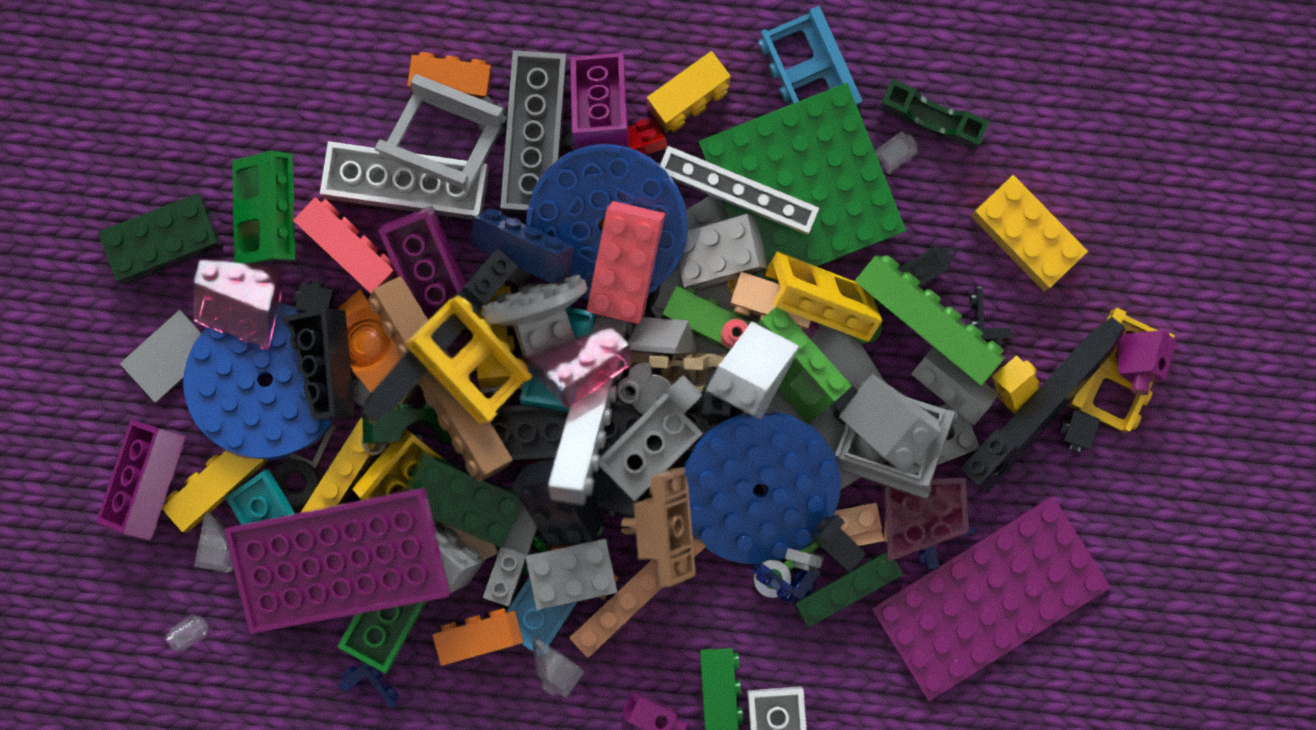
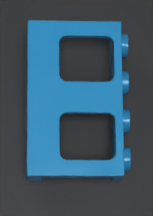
M820 6L810 9L808 14L767 31L765 29L761 31V39L758 40V44L763 55L768 54L771 64H769V69L774 79L779 78L782 87L779 90L785 103L789 102L791 105L799 102L794 91L795 89L815 80L824 79L829 89L848 83L857 107L861 106L862 98ZM801 31L813 52V58L785 70L773 42Z

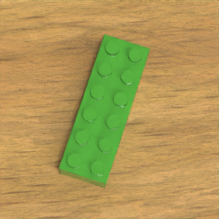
M888 255L883 257L875 256L855 282L976 382L983 385L1006 358L1002 355L1004 350L994 341L987 343L982 339L983 332L970 323L966 326L960 321L962 315L951 306L943 307L939 303L941 298L933 291L921 289L918 286L920 281L909 272L903 274L897 268L900 265Z

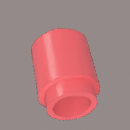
M740 319L728 321L720 332L721 343L726 348L732 349L748 325ZM732 329L737 330L740 337H734Z

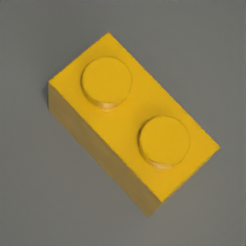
M1015 356L992 376L996 391L999 393V400L1014 414L1039 389L1038 385L1040 384L1035 374L1037 371L1034 366L1027 360L1023 362L1018 356Z

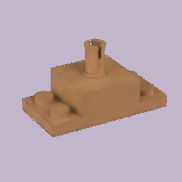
M677 467L651 476L650 492L653 497L635 503V518L625 517L621 523V526H628V528L622 529L624 535H637L638 559H658L657 575L660 578V587H671L696 575L689 487L684 467Z

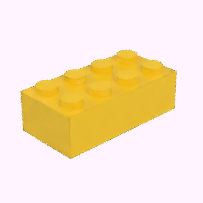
M1014 175L971 215L982 229L1044 292L1054 285L1088 252Z

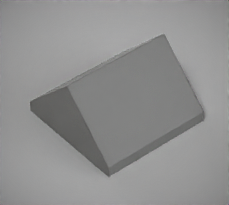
M643 317L641 322L636 324L627 342L626 350L673 354L698 352V345L689 320Z

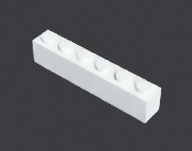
M668 146L660 164L673 181L805 235L809 234L819 210L816 206Z

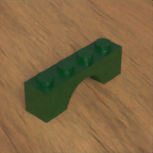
M891 79L878 108L883 112L973 151L979 147L990 122L968 111L953 110L936 104L922 96L917 89L894 79Z
M399 404L397 409H393L373 425L362 416L363 444L399 442L405 428L413 422H419L429 427L435 434L438 443H452V437L447 430L441 427L438 421V414L428 404H423L422 409H413V404Z
M886 550L841 578L808 593L793 603L805 625L811 627L897 579L903 573L892 553Z

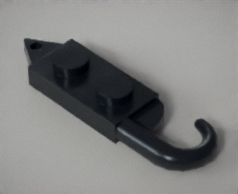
M935 246L897 269L903 274L905 272L911 273L920 281L918 286H921L950 269L949 265L956 255L958 248H938ZM950 250L954 251L953 255L949 254ZM874 298L877 308L884 307L881 302Z

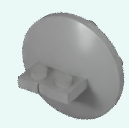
M580 275L566 277L554 284L543 283L535 286L534 284H528L519 287V293L511 295L508 292L495 297L496 302L482 306L481 316L487 323L514 326L522 354L528 357L546 350L547 347L552 345H558L574 339L565 309L587 291V285L585 280L580 278Z

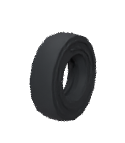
M302 460L285 461L273 473L274 479L291 507L305 506L320 483L319 475L315 468ZM292 473L301 474L306 483L303 491L297 494L290 493L285 486L287 477Z

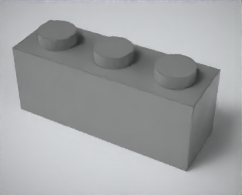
M934 346L911 373L912 376L973 425L989 409L999 395L987 383L980 385Z

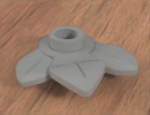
M649 363L635 365L630 370L629 376L618 384L619 398L625 403L633 404L636 410L642 414H645L658 401L657 398L662 397L671 386L664 377L651 375L652 370ZM628 386L634 387L636 392H629Z

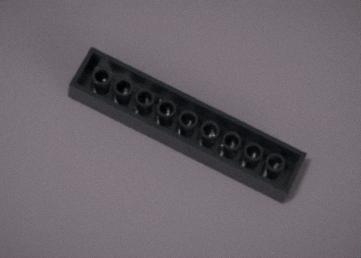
M701 396L684 413L703 434L683 454H692L696 448L695 445L706 433L726 421L716 416H711L710 419L702 418L704 396ZM713 397L712 405L723 406V400ZM616 400L615 403H611L609 408L612 410L609 426L605 425L603 431L606 432L605 444L603 448L598 449L597 453L600 458L644 415L639 413L633 404L625 403L622 400ZM731 404L730 418L743 414L741 409ZM530 405L500 406L495 411L496 415L490 420V423L513 459L511 463L556 461L569 412ZM658 435L649 436L646 442L647 447L652 451H658L662 447V439ZM632 454V455H630L629 457H641V456H639V455H637V454Z

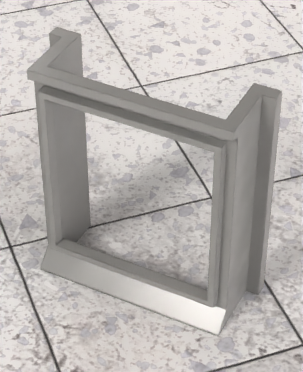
M415 74L411 80L412 97L388 141L385 142L379 139L375 146V151L380 153L381 158H388L460 187L466 193H469L502 130L501 113L503 108ZM422 101L486 126L462 172L398 147Z
M908 398L937 418L940 428V434L928 446L918 476L848 453L856 432L846 424L835 454L841 471L928 499L931 491L930 483L950 427L955 424L958 414L955 411L945 410Z

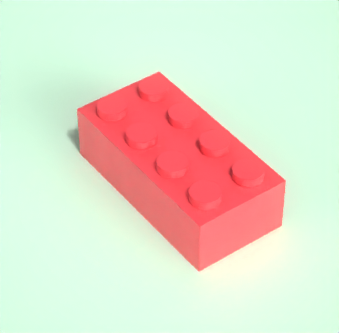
M315 197L294 218L293 221L370 293H372L373 289L398 278L392 261L385 254L379 257L376 254L379 249L364 235L359 238L357 236L359 231L345 217L342 220L338 219L340 213L326 199L320 202Z
M615 201L611 202L606 211L586 312L636 324L641 322L647 304L665 213Z

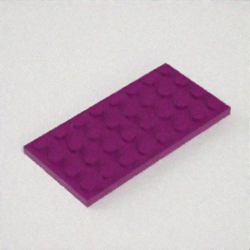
M425 487L224 529L249 634L440 599L451 595Z
M1051 496L875 605L871 610L927 701H930L1111 587L1054 496Z

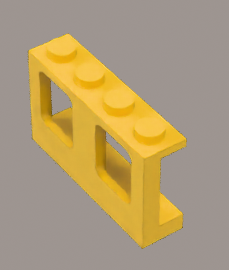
M776 252L764 272L765 276L779 281L781 288L773 300L774 306L867 342L871 340L882 322L873 296L853 280L780 252Z
M456 296L450 299L405 345L479 424L489 422L496 415L495 411L523 382L530 380L533 376L528 372L527 365L522 360L516 359L509 351L508 344L502 339H498L491 332V326L484 319H479L472 311L473 307L467 300ZM451 314H455L473 334L472 340L453 359L448 358L431 339L432 333ZM491 354L509 372L510 377L490 399H487L471 383L469 374L487 355Z
M1119 308L1111 310L1107 318L1108 320L1113 317L1125 327V332L1158 331L1126 316V312ZM1116 346L1113 353L1067 406L1084 414L1099 418L1100 422L1123 433H1127L1131 429L1135 430L1141 420V415H1139L1142 405L1146 406L1151 399L1153 392L1150 391L1153 382L1149 384L1147 395L1135 394L1134 401L1124 419H1120L1095 407L1093 400L1105 378L1132 390L1133 383L1123 378L1118 372V359L1115 356L1118 347Z

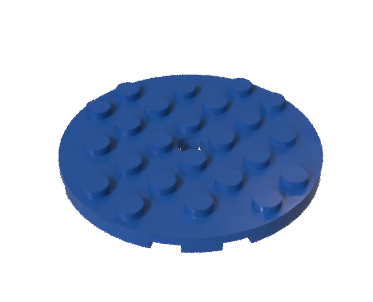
M596 144L585 146L559 158L545 171L532 192L529 208L527 209V226L538 228L542 233L560 238L564 243L573 246L570 276L580 275V278L585 280L587 291L581 297L588 300L603 231L600 221L605 218L607 208L612 201L665 213L649 294L655 291L673 273L682 257L687 241L688 218L683 197L671 176L647 155L620 145Z
M262 302L233 309L214 320L200 334L188 355L183 380L187 407L201 432L211 442L226 452L247 459L273 460L288 457L290 454L298 452L303 448L306 449L317 442L335 422L312 419L303 389L306 385L304 377L298 372L296 365L299 360L296 350L291 348L289 341L291 337L289 326H285L283 321L284 316L303 313L296 310L294 306ZM271 375L273 377L271 385L262 387L258 384L259 376Z
M746 413L720 423L697 442L695 450L689 459H686L683 466L689 487L693 536L696 539L700 538L707 545L705 548L712 553L738 563L760 564L767 560L779 561L785 558L788 548L797 551L806 548L814 541L810 536L816 530V524L824 516L834 515L840 498V469L831 447L814 427L785 413H764L761 420ZM757 484L767 485L763 495L762 493L757 494L753 492Z

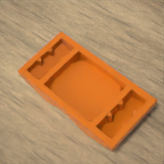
M359 289L337 309L346 311L350 366L357 377L372 393L374 388L400 360V357L397 354V346L394 341L386 336L379 316L374 315L371 311L368 297Z

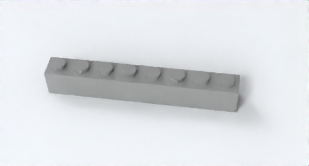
M599 314L596 315L549 482L551 500L584 505L586 494L591 495L593 488V478H591L593 471L598 470L600 456L597 455L598 449L603 448L605 444L606 432L603 431L605 425L609 426L612 410L609 408L611 403H615L617 399L618 387L615 386L617 381L622 380L624 366L621 364L623 359L628 358L629 350H626L628 338L635 328V323Z

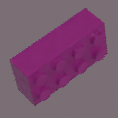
M623 53L570 57L574 149L596 144H613L629 148L626 73Z
M433 205L386 223L378 230L398 277L401 276L428 321L466 283Z
M130 420L96 522L123 534L151 541L152 535L157 528V520L161 509L166 502V494L170 482L174 478L175 467L183 451V443L186 437Z

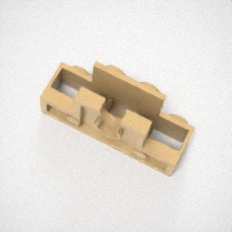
M632 350L629 352V373L638 363H649L651 367L661 368V376L671 386L684 375L700 392H705L707 376L713 372V367H719L727 354L706 352L673 354Z

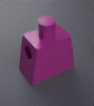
M1164 330L1123 334L1117 344L1118 372L1123 378L1133 383L1132 393L1147 395L1150 382L1164 381L1167 377L1176 340Z
M632 690L621 713L628 723L644 730H686L687 727L686 723L676 719L677 714L672 709ZM662 716L661 720L655 723L656 718Z

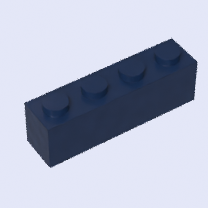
M488 209L473 217L471 246L490 255L499 248L518 268L552 284L570 276L573 246L564 243L562 239L542 233L540 229L531 228L521 223L518 219L501 214L496 209Z

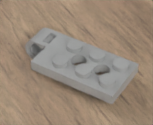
M684 375L599 459V466L634 501L650 487L651 476L665 472L703 434L684 415L703 395ZM658 435L662 439V447L658 451H652L647 447L646 442L649 436ZM637 454L641 456L643 465L639 470H632L628 467L627 459L630 455Z
M948 404L939 406V408L955 411L958 416L955 424L950 427V439L945 441L937 465L979 449V444L970 422ZM861 436L853 439L852 443L857 456L870 461L883 457ZM927 449L906 473L913 475L920 471ZM889 461L891 468L903 471Z

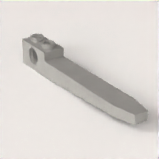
M523 504L503 547H500L483 596L486 600L510 607L523 568L526 564V556L529 555L534 541L533 537L538 529Z

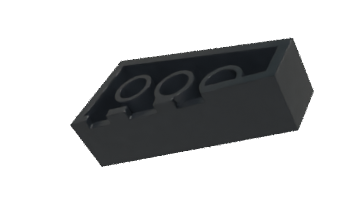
M322 308L284 316V324L289 326L291 333L289 338L291 348L296 350L299 360L296 363L298 372L303 375L306 384L303 389L312 419L338 421L355 418L346 311Z
M592 472L593 488L591 497L598 507L605 508L604 514L620 518V514L623 513L630 515V518H635L634 504L653 497L649 487L634 501L609 475Z

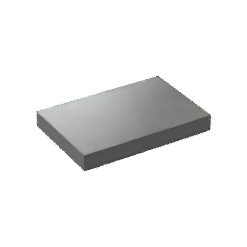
M179 310L120 364L155 403H158L184 380V370L188 355L201 332Z

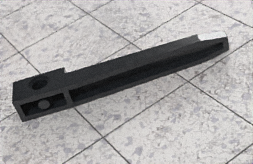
M498 248L486 259L454 297L459 296L467 300L473 307L472 311L477 314L518 266ZM451 314L432 333L431 339L444 352L466 326L455 314ZM410 349L406 351L374 388L360 414L372 425L397 407L428 371Z
M1111 317L1093 330L999 432L996 429L960 468L964 475L985 494H988L1113 353L1126 330L1125 327Z

